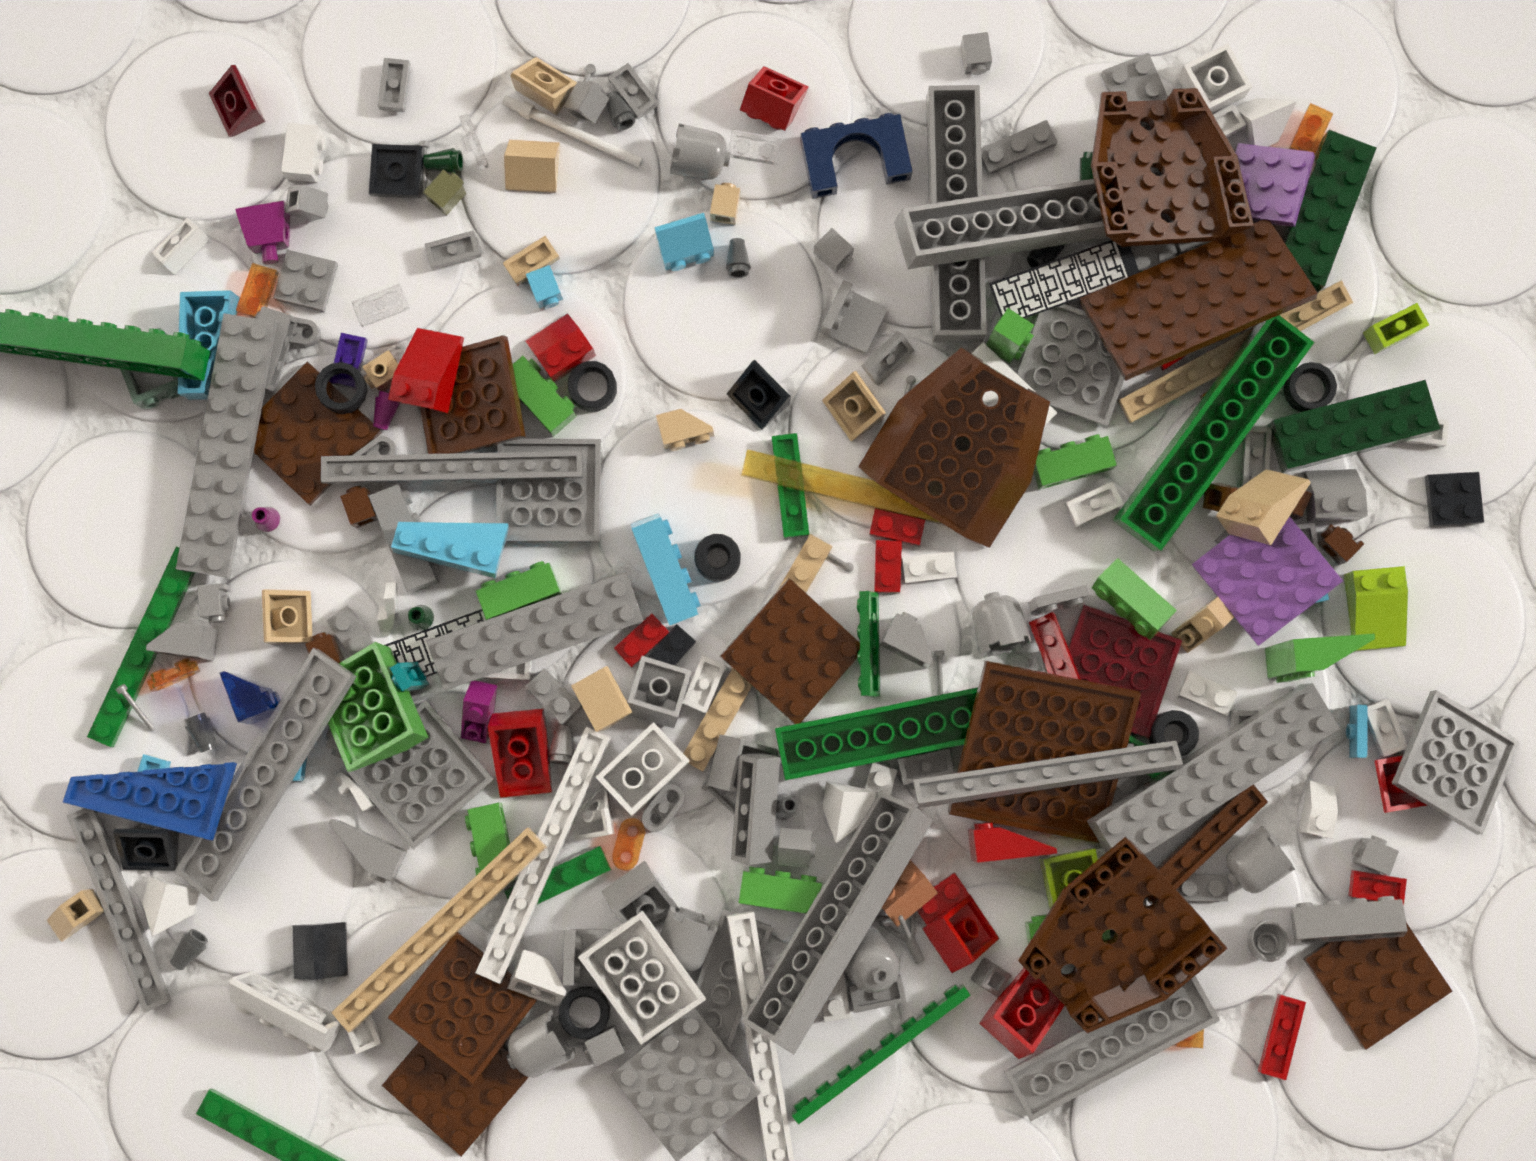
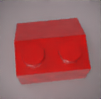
M763 66L748 83L740 111L746 113L752 119H760L768 123L774 129L786 131L793 122L809 86Z
M568 313L525 341L554 383L571 373L578 364L589 361L596 356L594 348Z
M971 895L922 928L951 973L973 963L1000 939Z

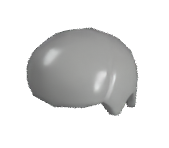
M1259 922L1250 929L1247 938L1248 948L1252 955L1265 962L1280 960L1286 954L1289 945L1286 932L1276 922Z

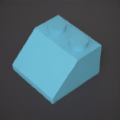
M704 213L654 227L665 270L678 271L684 269L686 264L693 262L702 264L714 256V248Z

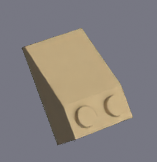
M1266 469L1230 494L1216 517L1228 534L1271 545L1311 482L1309 479Z

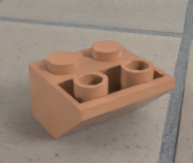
M910 859L882 909L898 927L900 925L898 919L900 915L903 916L904 920H907L938 892Z

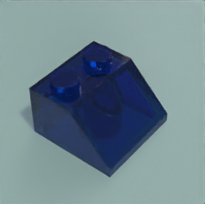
M227 671L219 673L238 723L252 725L272 715L281 700L276 691L273 692L272 688L239 674Z

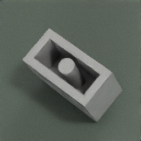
M545 668L525 686L562 725H566L583 709L582 705Z

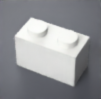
M287 123L281 172L287 180L317 183L318 175L322 174L323 161L320 158L321 150H325L326 136L317 125Z

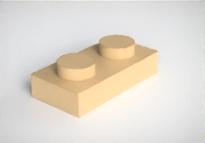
M543 236L504 261L503 265L516 285L519 286L528 280L527 273L551 265L558 261L560 257L547 237Z

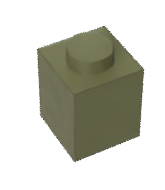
M444 169L423 192L427 200L446 216L467 194L463 187V180L455 173L448 174Z

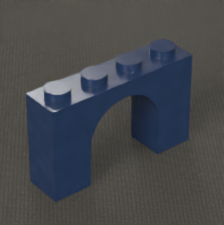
M885 113L876 119L860 118L855 120L854 123L845 125L842 122L830 125L829 128L819 129L818 127H812L801 133L800 143L812 199L837 194L838 185L832 158L839 147L853 141L867 143L877 151L881 159L886 185L911 180L913 171L901 115Z

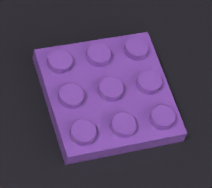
M1238 143L1235 153L1238 157L1252 220L1258 222L1264 219L1270 220L1272 224L1295 227L1314 162V152Z

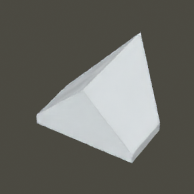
M1255 98L1236 106L1247 124L1243 131L1250 145L1271 147L1277 144L1297 101Z
M826 781L822 808L836 843L859 827L875 801L878 791Z
M604 786L578 811L572 824L575 841L615 834L609 794Z
M149 876L142 904L151 935L154 936L194 915L200 892L192 886Z

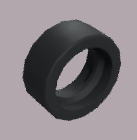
M586 361L578 364L571 371L568 378V392L572 401L580 409L588 412H598L606 409L614 401L617 394V382L613 372L605 364L598 361ZM588 372H597L605 377L607 381V391L599 400H585L579 395L577 390L579 379Z
M343 362L332 363L321 370L315 382V391L318 399L332 412L339 414L352 413L360 408L366 400L368 392L367 383L360 371L351 364ZM337 374H348L356 382V393L347 402H334L327 395V383Z
M1309 362L1301 364L1293 371L1285 382L1283 391L1286 401L1290 406L1299 412L1327 406L1331 403L1336 395L1337 383L1334 374L1329 368L1321 363ZM1312 373L1321 379L1325 392L1320 400L1310 403L1300 398L1295 386L1296 381L1301 375Z
M590 986L572 990L562 1000L559 1008V1020L563 1029L570 1036L577 1039H591L599 1035L607 1026L610 1018V1004L607 997L600 990ZM580 997L592 998L600 1007L599 1021L591 1028H579L572 1023L569 1017L571 1004Z

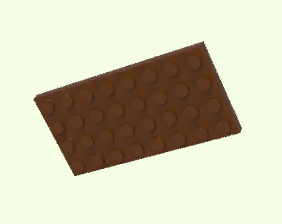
M1263 219L1253 224L1252 228L1218 241L1209 242L1080 298L1082 308L1125 381L1317 299V291L1270 220Z

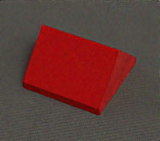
M1403 755L1374 760L1384 813L1428 806L1392 784Z

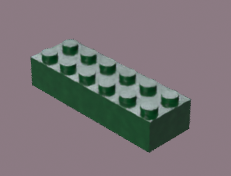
M1330 129L1320 139L1314 154V162L1295 227L1287 226L1282 239L1317 293L1326 285L1377 147Z
M1426 380L1272 420L1267 425L1272 428L1271 440L1281 473L1429 436L1440 430Z

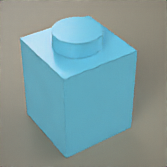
M550 265L526 274L539 308L549 309L558 305L560 300H563Z

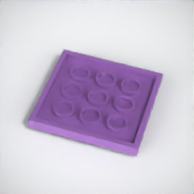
M1290 516L1271 545L1230 534L1192 564L1194 569L1216 596L1221 599L1257 646L1261 645L1343 582Z

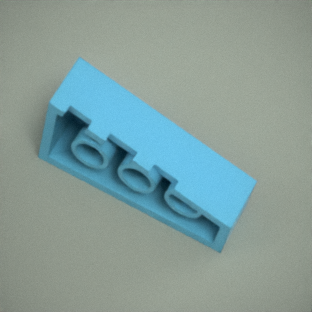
M231 290L180 292L179 332L190 335L189 339L200 341L201 346L210 350L204 381L178 378V394L188 400L208 399L223 314L237 315L241 298Z
M398 522L391 548L393 553L496 579L509 531V524Z

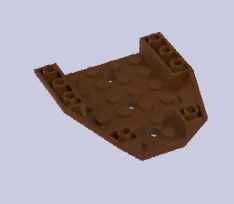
M1197 88L1173 89L1166 100L1128 101L1126 91L1101 93L1091 168L1105 233L1108 238L1121 247L1210 242L1224 239L1254 226L1238 157ZM1140 122L1148 123L1151 130H1146L1141 126ZM1150 168H1157L1161 172V176H1156L1151 172ZM1161 214L1169 215L1172 222L1167 223L1161 218Z
M961 347L898 400L858 467L877 484L958 534L990 548L1031 483L1051 401L1029 388L1026 389ZM988 391H993L998 395V403L994 406H988L983 401V396ZM960 436H965L970 440V448L966 451L959 450L955 445L956 439ZM932 481L940 482L943 487L942 493L939 495L931 494L928 490L929 483Z
M1125 836L1062 890L1018 961L1035 980L1039 978L1066 1006L1070 1016L1086 1033H1090L1165 1001L1228 948L1146 855ZM1147 896H1156V900L1152 905H1143V901ZM1114 930L1115 935L1110 940L1102 939L1105 931ZM1067 964L1074 965V970L1071 973H1061L1063 966Z

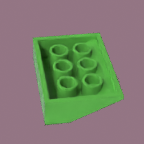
M1375 634L1292 639L1265 647L1268 679L1276 678L1277 683L1306 679L1307 677H1315V672L1328 668L1373 641Z
M374 642L339 663L357 676L328 722L347 772L355 771L407 751L429 738L409 691H402L392 680L393 673L390 668L396 665L397 662L390 647Z

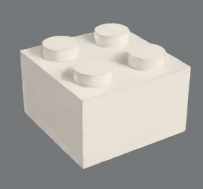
M1228 43L1183 65L1177 76L1183 89L1197 88L1212 114L1245 98L1253 87Z

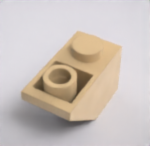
M682 409L656 415L665 449L670 448L671 451H677L685 448L687 443L703 444L709 442L710 437L714 436V430L711 425Z
M1217 596L1172 631L1171 634L1173 637L1182 640V648L1189 653L1223 629L1234 616Z
M93 889L81 890L61 904L47 919V922L59 940L63 942L102 915L104 910L99 897Z

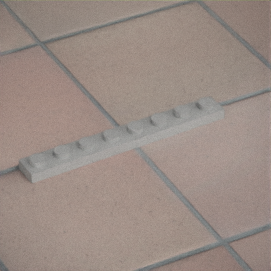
M83 808L67 815L143 1012H148L171 1002V997L98 812Z

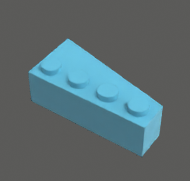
M657 513L631 523V529L669 626L699 615L696 609L701 606L696 592L690 593L687 585L692 581L687 569H681L678 559L682 558L677 543L671 544L668 536L673 534L668 519L662 521L660 514Z

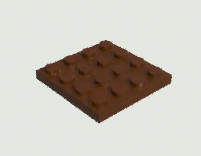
M501 335L462 347L448 413L420 407L428 454L468 453L526 437L507 336Z
M307 361L262 407L254 453L311 506L332 485L321 482V456H352L377 438L382 431L374 427L373 422L359 409L352 413L339 414L326 408L318 399L315 391V382L319 372ZM330 382L327 383L326 391L331 400L337 403L349 401Z
M788 578L721 653L720 657L793 724H799L857 659L860 642L794 581Z
M1407 922V933L1404 937L1326 942L1303 958L1364 1050H1367L1453 992Z
M457 932L388 1016V1020L473 1085L537 1002V999L508 989L512 976L509 971L506 972L500 984L477 974L476 971L484 952Z
M417 1043L381 1086L462 1157L529 1077L524 1076L517 1069L511 1068L507 1060L509 1051L503 1045L472 1085L421 1044Z

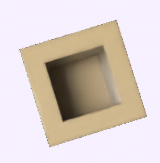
M731 183L715 184L710 221L736 224L740 202V188H736V185Z

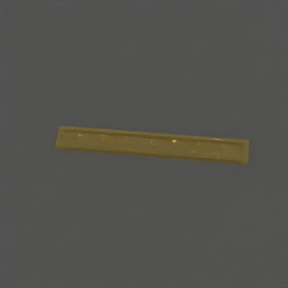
M748 449L746 451L741 472L743 477L941 524V522L880 486L874 480Z

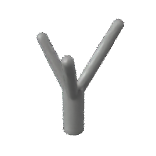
M915 913L910 916V931L903 916L900 915L898 917L905 936L884 921L879 922L880 926L906 943L916 964L925 960L915 939Z

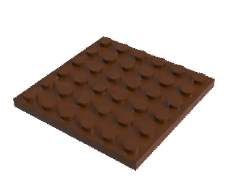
M984 661L957 773L1127 748L1141 693L1136 690ZM1119 778L950 803L948 813L949 815L1100 843L1087 820L1112 805Z

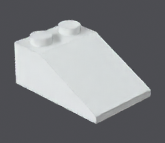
M653 722L605 767L596 778L625 810L633 816L690 760Z

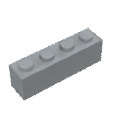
M396 484L369 495L406 591L413 594L440 583L438 575L441 574L438 564L393 553L391 545L398 522H421L418 514L412 513L409 504L413 503L407 489L403 490L400 485Z
M764 753L739 755L731 860L748 865L772 862L780 757Z
M1384 896L1378 898V901L1367 902L1366 898H1357L1350 900L1351 903L1340 904L1338 900L1325 901L1323 905L1313 906L1311 902L1298 903L1296 907L1292 908L1290 913L1295 944L1404 937L1407 933V925L1402 899L1394 900L1393 896Z

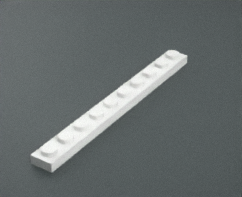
M588 727L585 728L537 835L547 848L520 873L477 968V974L499 984L502 983L611 737Z
M753 911L726 916L743 1018L765 983ZM744 1024L752 1078L761 1091L756 1097L766 1161H794L776 1044Z

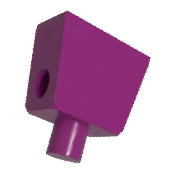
M284 201L235 209L248 248L255 254L261 253L263 264L266 265L278 263L277 250L289 248L290 214L285 213L286 203Z

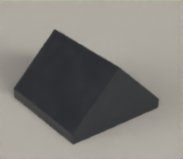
M756 360L749 364L727 392V395L761 430L772 422L790 404L791 396Z
M114 829L113 835L123 870H176L179 832L168 829Z
M346 922L292 925L294 979L316 980L348 975Z

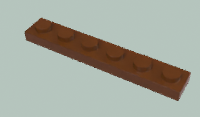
M1253 784L1225 802L1171 853L1157 869L1177 889L1264 807L1268 801ZM1149 895L1146 897V900L1152 905L1156 900V896Z

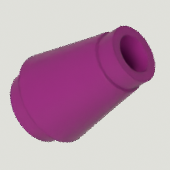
M379 391L378 397L375 396L373 426L388 430L400 403L388 400L389 393Z
M258 507L252 512V518L256 527L263 532L275 530L280 523V515L273 507Z

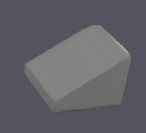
M983 958L973 973L971 980L998 997L1010 979L1011 974L987 958Z

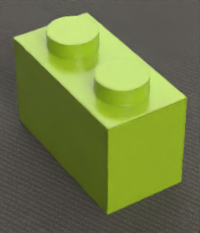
M1415 303L1372 325L1363 332V335L1376 355L1421 332L1430 324L1418 303Z

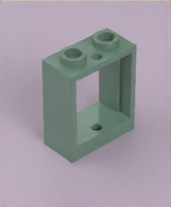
M121 370L133 403L142 409H151L158 406L159 401L167 398L175 399L181 396L178 394V377H173V380L140 393L132 371Z

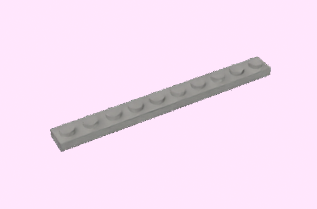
M582 451L321 456V482L323 484L583 478Z
M1175 740L914 779L913 787L918 808L1177 770L1182 769L1183 762L1177 741Z

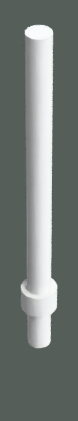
M507 95L502 101V105L519 112L520 116L528 120L532 118L638 168L642 164L643 158L535 109L534 105L526 101L522 103Z

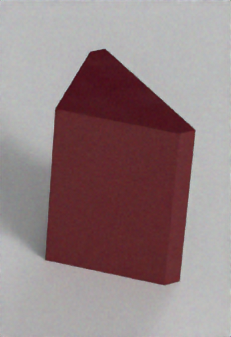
M231 65L209 92V95L228 136L234 137L266 121L245 77L236 65Z

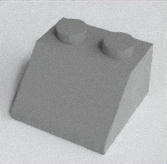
M1356 469L1304 471V478L1309 479L1311 482L1306 491L1312 493L1306 507L1307 522L1358 521L1368 516L1366 489Z
M906 612L902 614L897 613L880 646L925 669L928 668L933 660L921 625L916 623L917 618Z
M187 619V623L177 622L148 643L146 650L166 655L214 661L219 630L210 628L211 623Z
M642 656L627 702L632 710V713L629 715L674 728L692 671Z
M720 734L707 786L736 793L739 755L764 753L776 756L777 749Z
M645 861L601 891L612 912L622 923L643 911L655 927L666 919L670 906H673L675 911L679 910L671 895Z

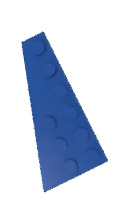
M228 762L216 765L206 764L194 767H173L139 772L74 776L70 778L63 803L213 841L237 763Z

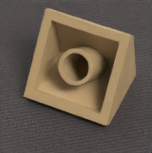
M537 57L514 70L510 76L516 91L556 116L577 84L576 81Z
M509 139L504 154L506 190L556 193L560 142Z
M856 371L852 372L822 400L850 441L855 440L884 420L886 414Z
M262 590L264 643L285 645L312 641L311 591Z
M608 666L571 685L596 732L609 729L632 713Z

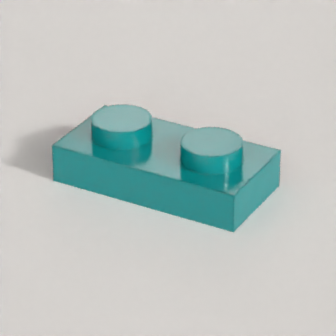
M418 662L398 663L390 668L393 673L392 680L394 684L402 691L420 690L429 685Z

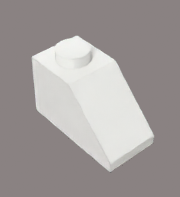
M1308 781L1298 832L1333 839L1338 815L1336 788Z
M523 950L516 961L508 989L558 1007L566 994V990L549 959L542 957L535 951Z

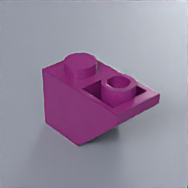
M475 680L471 681L463 699L461 739L486 744L489 735L488 724L496 705L497 685Z

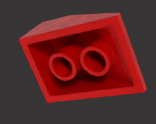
M417 328L393 374L388 400L448 413L464 337Z
M544 708L492 713L488 724V732L500 798L552 793L550 756H548V732Z
M993 822L975 823L974 829H968L971 861L979 863L1057 854V848L1000 827H993Z
M1023 968L991 1005L979 1024L1016 1058L1021 1059L1034 1053L1065 1005L1039 978L1035 980Z

